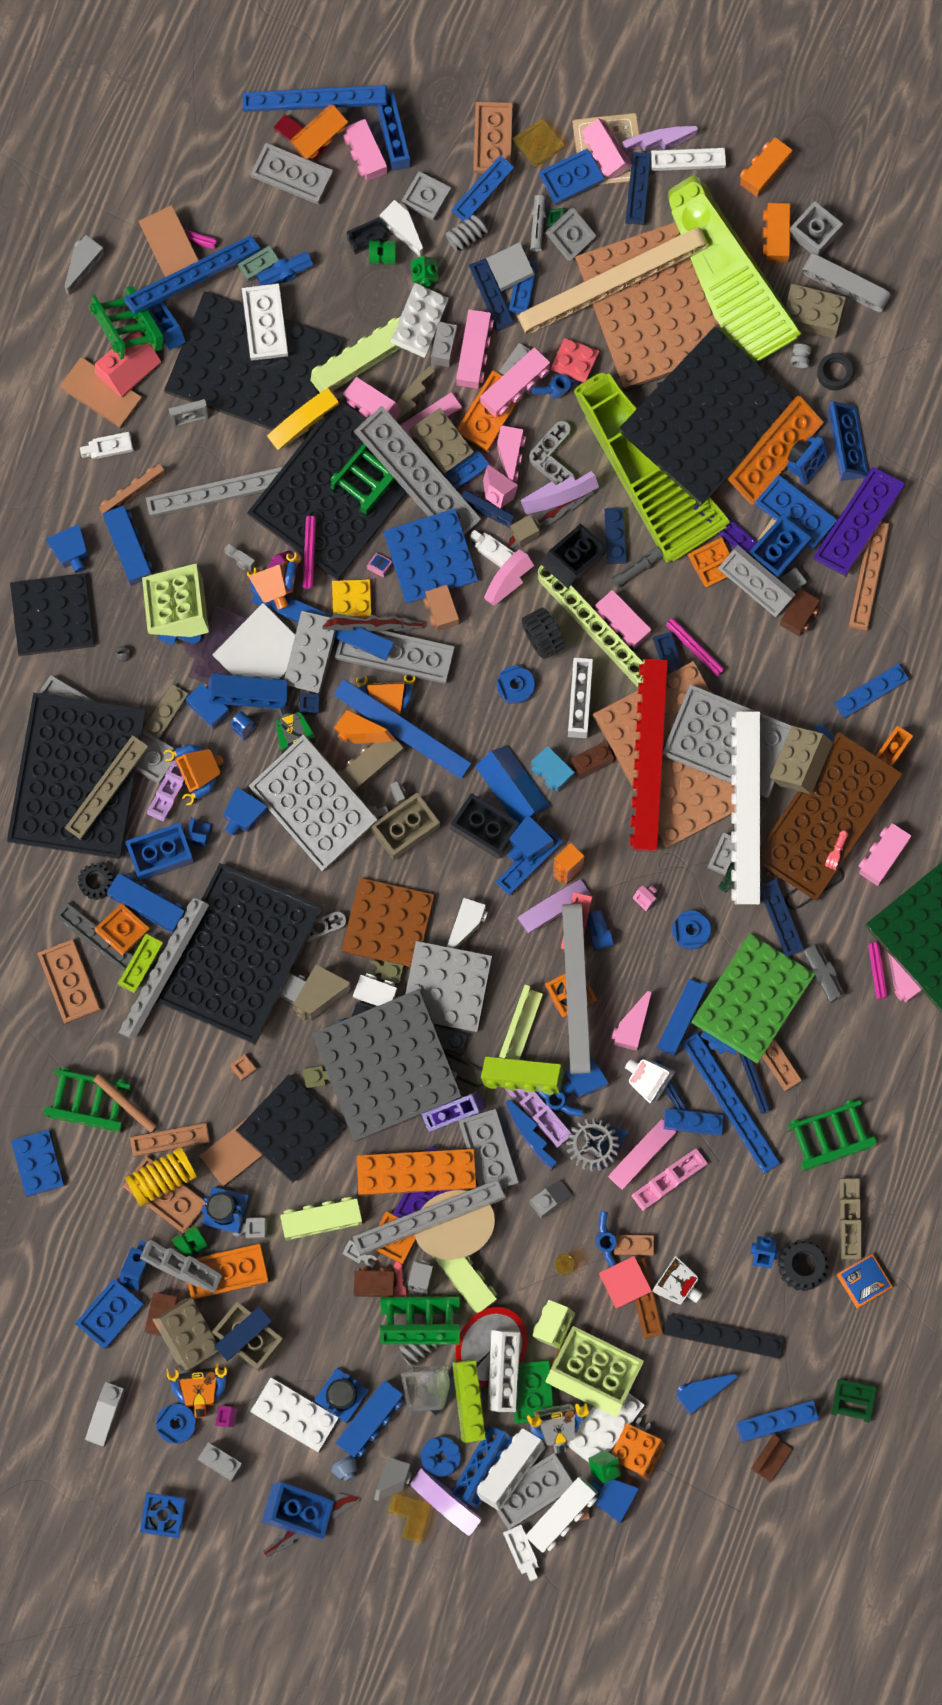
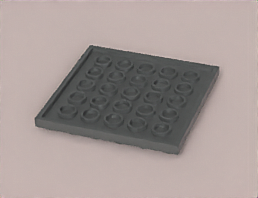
M420 989L312 1033L354 1142L462 1098Z

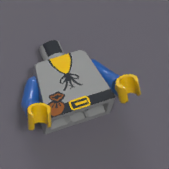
M570 1403L534 1411L535 1417L530 1418V1416H527L530 1430L536 1437L544 1441L546 1445H553L554 1453H564L566 1451L565 1442L574 1440V1434L578 1432L583 1418L589 1413L587 1404L582 1408L579 1407V1404H576V1411Z

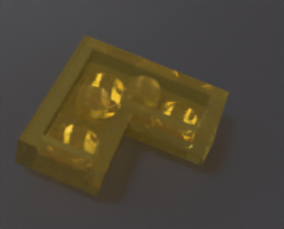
M393 1494L388 1513L406 1518L401 1538L421 1543L431 1504Z

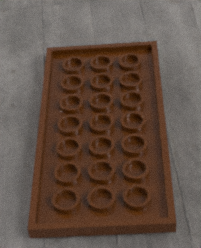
M840 732L832 740V747L812 794L798 791L760 846V864L816 902L903 775ZM842 830H847L848 837L844 843L843 850L840 852L841 858L837 869L834 870L826 867V860L830 852L835 849L834 845L837 843L839 833Z

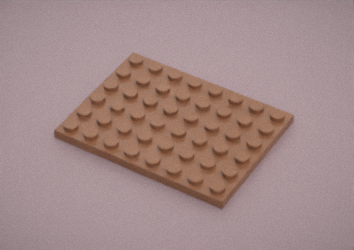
M675 222L575 256V260L585 282L681 234ZM690 257L592 304L624 390L669 375L714 326L722 332L718 320L715 319Z
M694 661L668 674L666 677L663 749L689 685L710 692ZM638 691L593 714L631 786L633 777H636L637 770H633L634 758H637L638 751L634 750L635 739L638 740L639 732L635 731L636 720L639 721L640 713H637V702L641 701V694H638ZM662 756L658 836L665 849L735 812V805L731 804V794L735 793V785Z

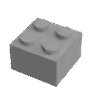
M814 201L791 226L790 237L811 254L820 256L841 233L843 223Z

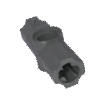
M819 944L808 947L803 953L812 968L811 971L815 973V981L818 985H821L829 1003L839 1000L845 994L836 979V972L832 964L825 958Z

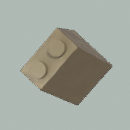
M315 965L293 1004L294 1011L297 1013L296 1016L304 1021L307 1019L314 1020L350 993V982Z

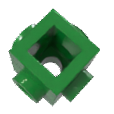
M422 256L411 261L413 283L428 287L439 280L437 259Z

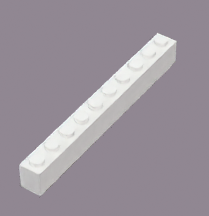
M736 712L735 716L731 717V727L735 728V735L731 736V746L735 747V755L731 756V766H735V774L731 775V785H735V793L731 794V804L735 805V812L731 813V823L735 824V831L731 832V842L735 843V851H731V862H735V870L731 871V881H735V889L731 890V900L735 901V905H759L760 712Z

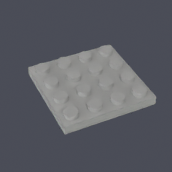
M416 941L406 994L420 989L434 1024L477 1032L492 956Z

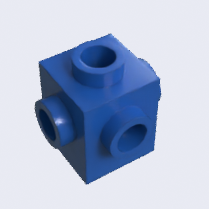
M757 1236V1241L752 1243L750 1254L754 1255L752 1265L772 1269L773 1261L778 1259L779 1248L776 1247L777 1239Z

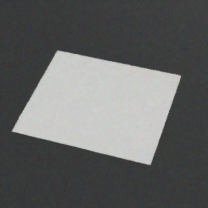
M262 603L217 649L213 656L233 676L242 675L243 677L279 679L287 670L295 634Z

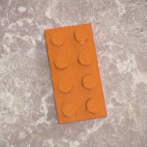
M495 371L491 372L457 428L463 439L487 452L498 436L501 426H504L517 403L513 402L504 415H499L495 418L480 403V396L502 377V375Z
M260 1244L195 1258L220 1273L222 1277L214 1293L188 1283L191 1298L196 1300L269 1283Z

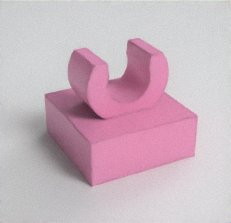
M642 885L633 896V899L647 911L656 900L654 894L657 892V889L652 885L646 889Z

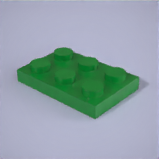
M549 1361L518 1363L516 1412H514L515 1424L529 1423L527 1416H530V1418L535 1417L534 1411L553 1407L551 1385L545 1382L550 1372Z

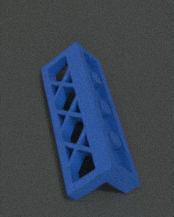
M691 979L688 980L657 1046L658 1050L673 1057L675 1056L707 988V983L702 981L700 984Z
M489 1425L485 1432V1440L480 1441L452 1494L478 1510L482 1503L476 1492L478 1485L487 1478L491 1467L498 1463L502 1452L508 1449L513 1438L507 1433ZM493 1432L498 1434L495 1440L490 1443ZM486 1451L485 1458L480 1460L482 1452ZM476 1468L475 1476L470 1478V1473ZM467 1485L464 1495H459L461 1489Z

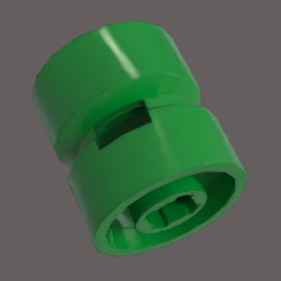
M380 240L369 241V264L380 265L381 262H384L385 265H395L396 241H385L384 243H381ZM378 250H383V256L378 255Z
M195 1225L185 1230L184 1235L178 1234L171 1239L178 1252L185 1257L193 1256L194 1251L200 1252L208 1247Z

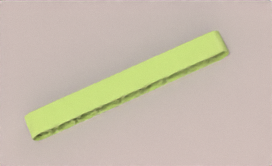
M541 565L538 569L539 582L638 687V683H642V675H639V672H632L630 668L632 666L639 667V664H643V662L572 586L569 589L566 588L552 574L549 577L542 576V572L548 570ZM556 585H562L564 589L561 591H557L554 587ZM569 598H574L577 602L575 604H569L567 600ZM581 612H587L589 616L587 618H582L579 614ZM595 625H599L602 628V630L596 632L592 629V627ZM606 639H612L615 643L613 645H607L604 641ZM623 652L627 655V658L620 659L617 655Z

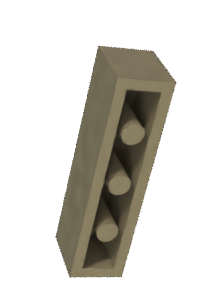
M396 739L393 742L374 743L371 747L368 745L360 752L361 755L357 759L352 758L346 764L347 767L343 771L339 770L337 772L357 793L402 755L404 748Z

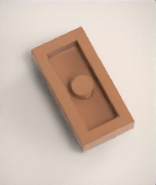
M614 1235L616 1239L615 1256L654 1255V1236Z

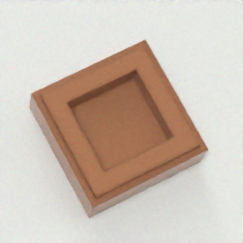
M243 1054L230 1064V1067L241 1081L257 1070L246 1054Z

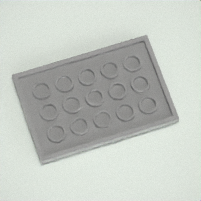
M689 685L663 749L662 756L731 784V775L735 774V766H731V756L735 755V747L731 746V736L735 735V728L731 727V717L735 716L736 712L756 711ZM760 713V796L768 799L774 785V781L770 776L791 729V725Z
M304 734L249 785L250 789L267 806L269 811L321 871H325L379 820Z

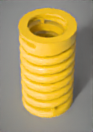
M179 1147L173 1151V1155L168 1153L166 1158L162 1156L159 1158V1161H153V1165L147 1164L146 1169L142 1167L139 1169V1172L134 1171L124 1178L141 1208L148 1204L150 1200L154 1201L156 1196L161 1197L163 1193H169V1188L175 1190L176 1185L178 1187L182 1186V1180L188 1183L190 1180L197 1178L183 1149Z

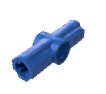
M305 251L290 259H280L273 267L256 274L260 286L277 284L279 282L286 283L294 279L296 274L312 268L313 263L309 254Z

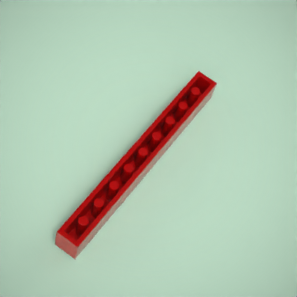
M644 659L643 664H639V675H642V683H638V694H641V701L637 702V713H640L639 721L636 720L635 731L639 732L638 740L635 739L634 750L638 751L637 758H634L633 770H637L632 782V789L636 790L635 796H632L631 808H634V815H631L630 819L633 835L630 834L629 846H632V851L655 853L658 841L667 660Z

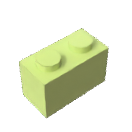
M548 1300L542 1309L541 1318L535 1325L532 1336L540 1342L560 1349L576 1313L566 1306Z

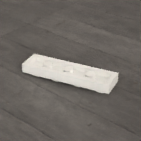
M725 148L651 151L652 171L725 168L726 166Z

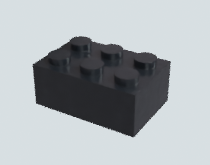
M580 523L548 551L540 564L569 589L602 559L608 547Z
M471 793L450 824V830L495 858L500 859L510 844L509 839L519 827L520 823Z

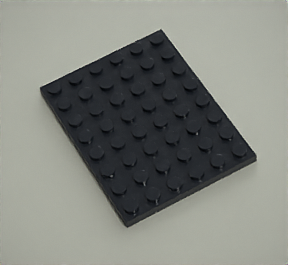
M204 291L186 334V342L182 344L164 393L189 402L205 399L206 406L209 409L273 431L296 410L320 393L311 381L312 370L318 365L323 366L331 357L338 356L343 339L283 319L288 356L251 361L244 305ZM308 431L297 439L304 441Z
M714 326L619 427L618 431L702 506L746 458L766 431L795 398Z
M337 398L339 405L327 412L324 418L317 423L247 512L249 517L302 556H304L306 517L315 516L314 565L336 581L339 580L407 493L395 480L368 514L365 515L360 511V501L339 484L334 490L331 488L332 481L330 479L336 472H340L364 444L355 434L354 430L366 418L339 398ZM361 457L355 464L376 481L379 480L381 482L385 477L382 471L364 457ZM351 470L343 478L364 495L367 494L369 496L373 491L369 484Z
M33 692L7 842L121 860L137 764L82 840L67 831L65 827L132 735L141 741L146 709Z
M219 863L201 901L209 906L158 996L156 1003L256 1046L321 913L322 906Z

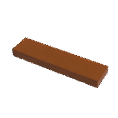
M645 1258L637 1259L636 1261L652 1291ZM651 1292L636 1299L635 1304L644 1339L663 1335L654 1293Z

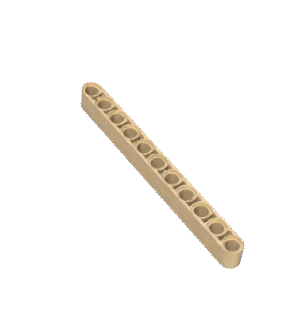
M701 228L692 229L518 315L519 322L525 334L536 332L704 250L709 244Z

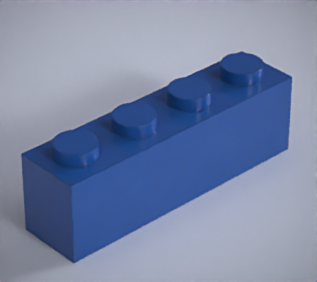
M393 91L388 92L387 105H376L391 169L394 171L410 167V158Z
M124 506L103 513L104 521L130 586L142 582V577L150 576L153 568L150 561H146L144 558L146 551L143 544L139 545L137 538H140L137 528H132L130 522L133 521L130 511H126Z
M216 673L211 674L208 682V703L280 709L287 702V681L278 678L263 679L261 677L231 676Z
M118 873L107 891L108 897L120 904L122 903L128 909L173 934L178 926V922L185 913L184 907L176 902L172 904L166 901L167 897L161 893H152L150 891L151 888L143 883L138 885L133 882L134 879L127 874L122 876Z
M384 1380L335 1444L353 1458L357 1456L360 1458L367 1450L365 1445L368 1441L373 1442L378 1436L379 1432L377 1430L381 1425L385 1426L391 1419L390 1413L393 1409L397 1411L403 1404V1394Z
M810 1401L737 1422L736 1428L742 1444L812 1424L819 1419L814 1402Z

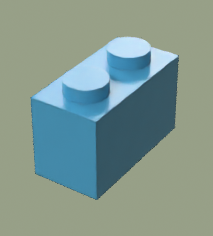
M548 746L531 761L532 772L537 777L541 776L550 790L555 789L559 792L574 777V771Z

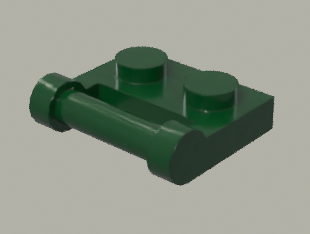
M838 1379L831 1415L837 1416V1414L863 1419V1422L870 1423L877 1387ZM844 1401L866 1406V1411L840 1407L839 1402Z

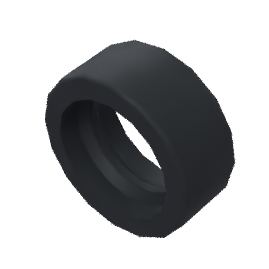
M832 353L822 358L817 371V377L821 385L833 391L842 390L849 385L853 376V365L848 357L840 353ZM832 362L842 364L846 369L845 378L838 382L827 379L824 373L826 365Z

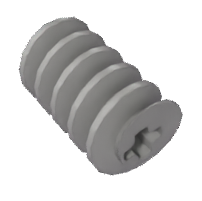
M472 215L470 220L466 219L464 224L460 223L458 225V228H452V232H446V237L453 249L457 251V247L463 250V243L469 246V239L475 242V235L481 238V231L487 234L488 230L478 215Z
M410 1344L406 1345L407 1348L402 1345L399 1348L401 1356L413 1368L412 1361L419 1363V1355L425 1358L424 1351L426 1350L431 1353L430 1346L432 1345L437 1348L438 1345Z

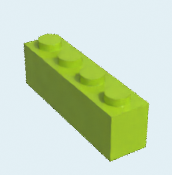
M485 1057L481 1079L484 1086L491 1089L502 1087L510 1091L521 1089L529 1093L539 1091L552 1095L554 1093L560 1094L564 1071L561 1064Z
M476 1360L452 1362L461 1439L466 1443L485 1440Z

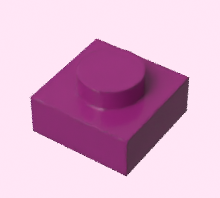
M218 1406L215 1426L234 1428L237 1408Z

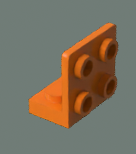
M626 1424L611 1454L618 1458L620 1465L637 1472L641 1477L649 1480L666 1444L661 1439Z

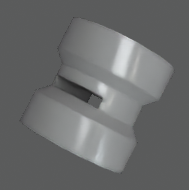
M795 344L792 351L794 356L791 357L790 364L797 368H807L809 366L808 356L811 355L812 348L805 344Z

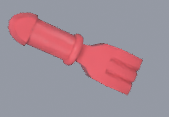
M842 830L839 833L837 843L834 845L835 849L830 852L826 860V867L834 870L837 869L841 858L840 852L843 850L844 843L848 837L847 830Z
M397 1261L393 1267L395 1271L394 1282H397L394 1296L406 1297V1289L402 1284L404 1281L403 1265Z

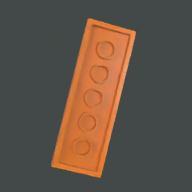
M797 396L727 479L750 504H754L787 466L788 455L794 444L800 439L807 441L824 422L801 396Z
M474 1149L357 1156L359 1196L476 1188Z

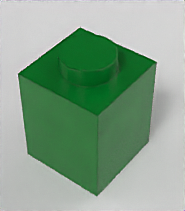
M603 1450L588 1458L591 1475L603 1483H607L621 1475L618 1458Z

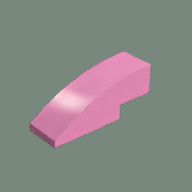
M518 550L502 565L484 598L493 606L523 583L520 576L534 566L526 553Z

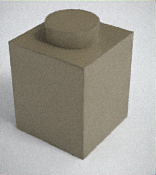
M530 515L510 526L511 533L520 547L540 536L539 529L541 527L536 519L533 520Z

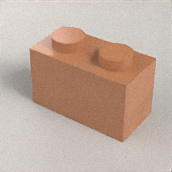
M447 585L426 591V598L423 599L426 610L430 609L431 615L429 619L432 627L436 626L437 631L459 625V618Z

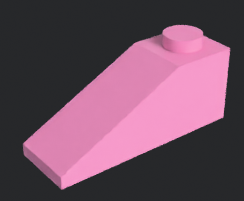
M888 953L894 988L896 989L894 992L900 1001L904 1000L907 1003L920 994L922 990Z
M647 991L619 1023V1027L614 1028L612 1039H615L614 1045L637 1051L651 996L650 991Z

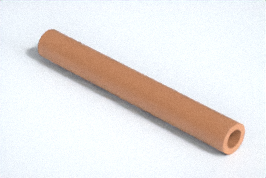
M100 1073L93 1079L96 1084L149 1132L155 1129L157 1125Z

